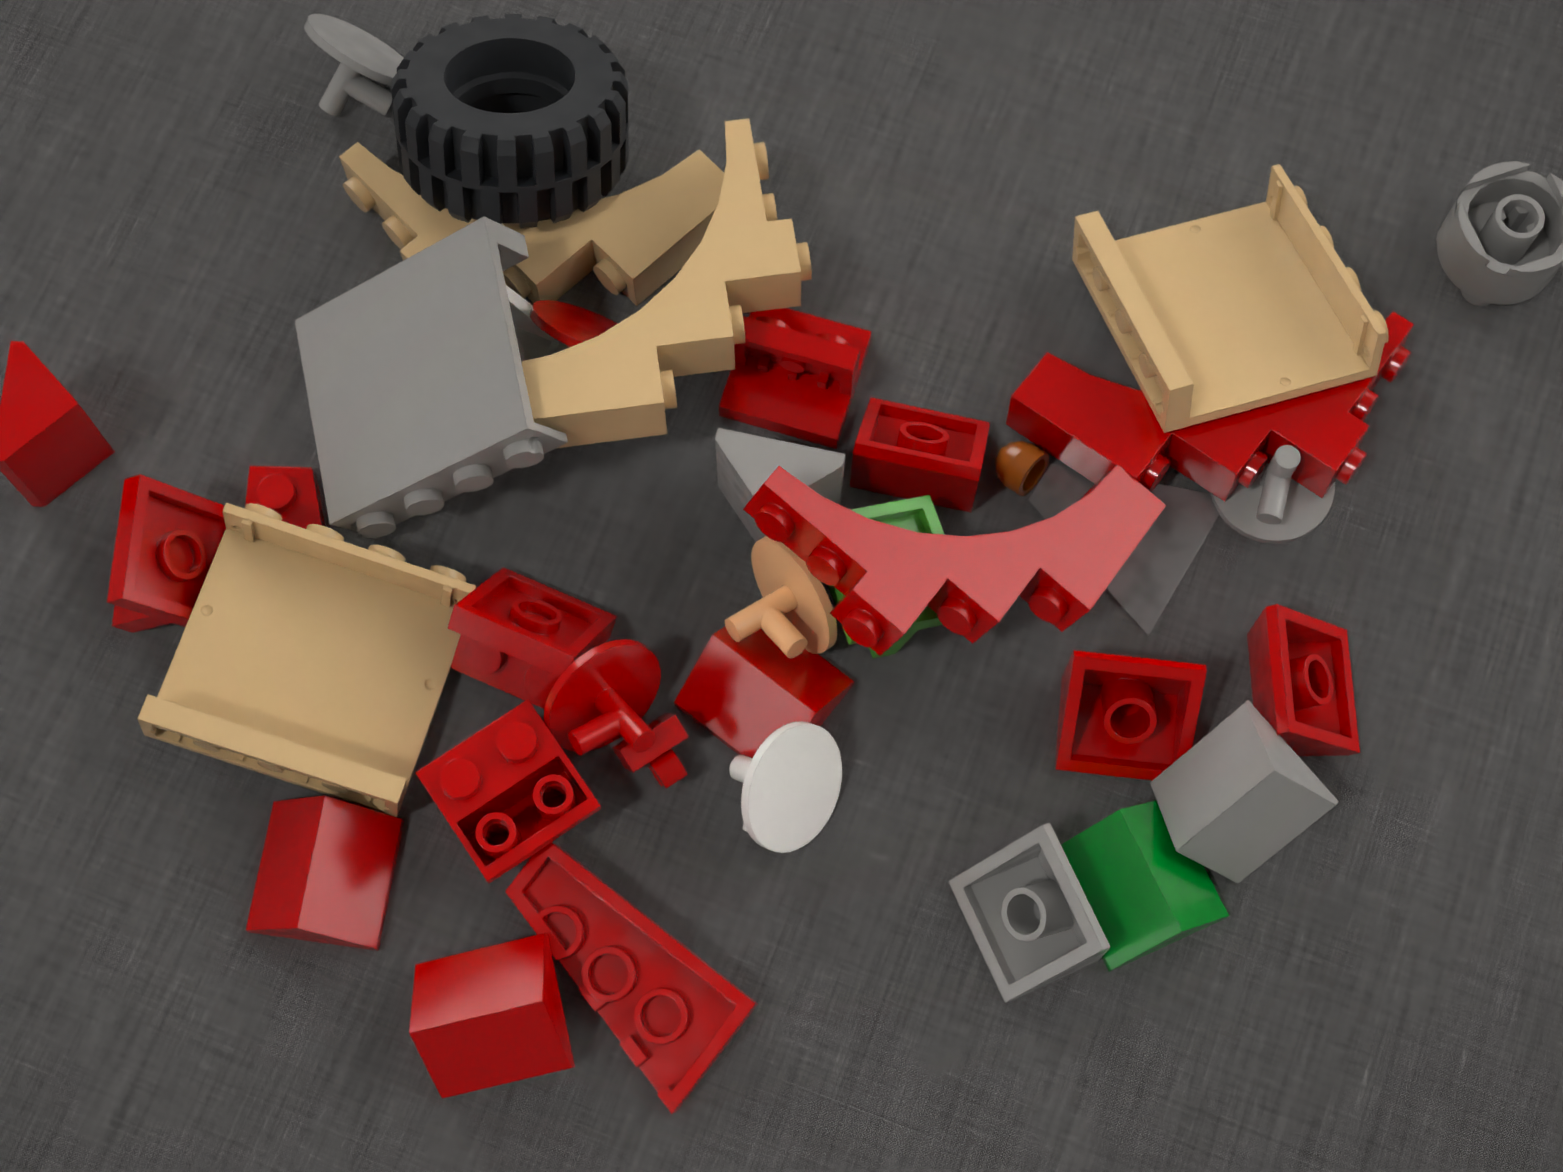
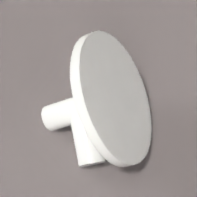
M792 722L780 727L767 737L753 758L738 755L732 760L729 768L730 776L734 780L743 783L741 811L744 823L742 829L748 832L750 837L760 846L780 853L795 851L808 844L819 834L835 808L842 782L840 751L837 743L828 731L809 722Z

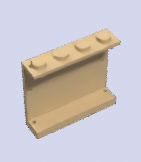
M1280 164L1271 167L1266 202L1127 238L1114 240L1099 211L1075 216L1072 260L1164 433L1377 375L1384 344L1388 343L1389 335L1386 321L1379 311H1373L1361 292L1360 283L1355 271L1350 267H1345L1334 250L1333 240L1328 229L1325 226H1319L1308 209L1303 190L1299 186L1292 184Z
M226 503L223 509L226 530L157 697L147 694L138 716V722L143 734L397 817L448 678L460 638L459 633L447 628L453 607L476 589V585L467 583V579L463 574L445 566L434 565L428 570L405 562L406 558L401 553L385 546L370 545L368 549L344 542V537L340 533L322 525L309 524L305 529L284 522L280 514L262 505L249 503L246 504L245 508Z

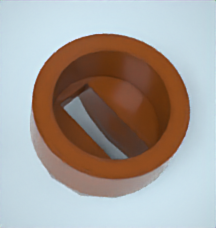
M1024 441L1010 442L1000 449L996 457L997 476L1005 487L1023 497L1042 478L1049 463V455L1033 444Z

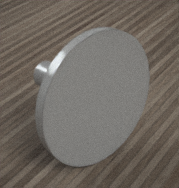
M324 14L309 15L304 24L305 32L315 44L340 62L319 102V107L325 112L339 117L349 98L352 97L385 116L392 103L391 92L361 75L392 86V79L397 73V67L403 60V57L378 38L348 22Z
M1283 445L1277 449L1270 463L1266 464L1249 489L1239 483L1226 502L1212 493L1210 494L1222 519L1236 532L1258 542L1281 544L1301 539L1321 524L1332 506L1335 482L1324 497L1321 498L1291 479L1293 472L1300 463L1301 456L1295 447Z

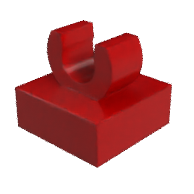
M664 713L647 724L656 734L654 744L647 751L637 753L625 740L612 747L626 770L634 773L647 765L661 787L664 786L665 789L688 775L671 748L689 736L677 716L671 713Z

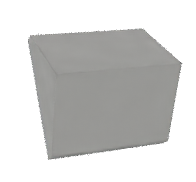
M723 428L717 429L715 448L718 487L755 542L766 535L757 527L755 519L745 512L743 508L778 466L821 496L841 505L845 454Z
M1249 700L1243 703L1150 782L1176 852L1236 883H1240L1339 802L1280 735H1277L1276 730Z
M1050 823L1039 826L948 881L1005 1003L1097 963L1110 948Z

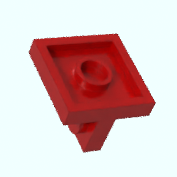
M789 308L750 312L749 317L743 316L745 343L734 344L735 369L730 371L718 406L719 416L837 449L871 343L872 331Z
M141 474L124 479L107 603L114 605L112 627L131 633L170 623L186 627L226 530L223 516L225 505Z
M502 567L454 605L447 628L459 633L460 638L450 668L522 700L529 699L531 704L545 709L548 695L560 675L581 655L605 643L610 638L617 616Z

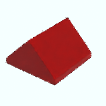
M11 341L0 402V471L33 507H45L115 451L79 403L24 341Z
M870 397L854 445L850 487L904 499L930 495L933 505L971 513L991 422Z
M1279 604L1266 606L1247 633L1253 706L1276 730L1277 735H1280L1298 756H1349L1360 753L1347 630Z
M724 626L712 634L677 695L674 705L738 755L753 758L765 739L786 724L803 721L821 726L852 688L854 681L819 654L811 653L806 649L798 656L788 658L762 629L736 642Z
M1073 650L1062 675L1055 769L1153 781L1193 746L1207 674L1206 665Z
M325 795L273 801L246 931L249 933L379 951L404 821L397 817Z
M547 933L415 964L409 1034L442 1099L575 1067Z

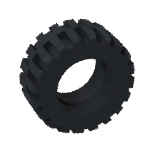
M505 14V18L489 19L488 15L472 17L470 23L463 25L454 22L442 27L437 36L428 34L419 40L413 51L409 50L397 67V73L392 79L391 94L399 168L403 171L404 179L418 195H421L430 206L438 211H442L445 208L448 209L449 214L455 219L469 223L471 219L478 220L482 217H487L502 225L503 223L519 224L520 228L537 227L538 221L549 219L553 223L569 219L573 211L577 209L585 212L595 206L601 199V195L605 197L619 182L621 174L626 170L629 159L628 80L625 78V70L618 58L605 43L596 36L588 38V35L582 28L569 23L566 26H561L556 23L554 18L538 16L536 20L525 19L522 17V14Z

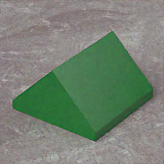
M1157 800L1119 809L1061 844L1110 945L1109 950L1102 956L1109 972L1229 916L1204 866L1176 852Z

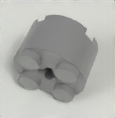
M1509 161L1493 164L1482 169L1466 185L1445 218L1436 237L1441 266L1451 282L1461 290L1462 296L1466 301L1477 306L1516 304L1536 296L1549 284L1563 265V181L1552 173H1549L1546 178L1528 170L1531 164Z

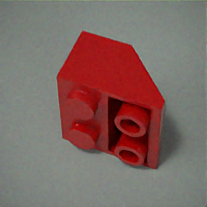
M529 699L415 772L488 884L602 809Z

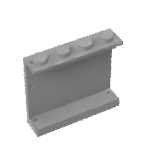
M482 217L295 320L330 525L356 531L358 534H362L364 538L386 536L395 531L396 524L415 515H427L437 512L444 507V501L463 492L485 489L493 484V478L514 468H524L538 464L544 459L545 453L568 443L566 433L535 423L533 420L503 271L529 258L523 234L487 217Z

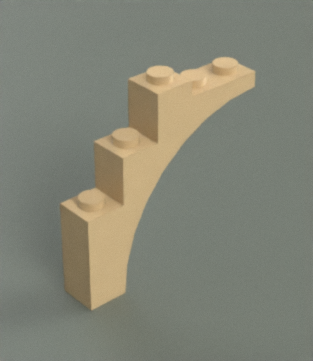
M749 118L725 121L726 167L719 203L701 243L676 277L639 311L599 336L552 355L521 361L534 422L567 435L568 443L557 448L667 434L665 410L677 408L674 377L735 369L734 344L745 343L742 313L801 306V281L812 280L808 243H796L792 219L777 220L774 194H762L760 180L769 179L767 152L764 142L753 143Z
M359 142L339 156L348 179L343 183L346 193L363 212L367 213L370 209H373L385 220L382 223V227L390 239L401 249L400 253L403 261L477 221L476 219H471L467 223L453 218L446 208L438 211L430 206L421 195H418L404 179V175L392 170ZM699 149L661 176L618 195L601 198L595 206L585 212L577 209L573 211L571 217L567 220L553 223L551 219L538 221L537 227L520 228L519 224L503 223L504 226L525 236L529 258L503 271L505 284L522 298L528 297L533 303L539 300L556 301L594 270L595 275L607 290L614 295L622 292L638 306L677 273L701 243L719 203L724 172Z

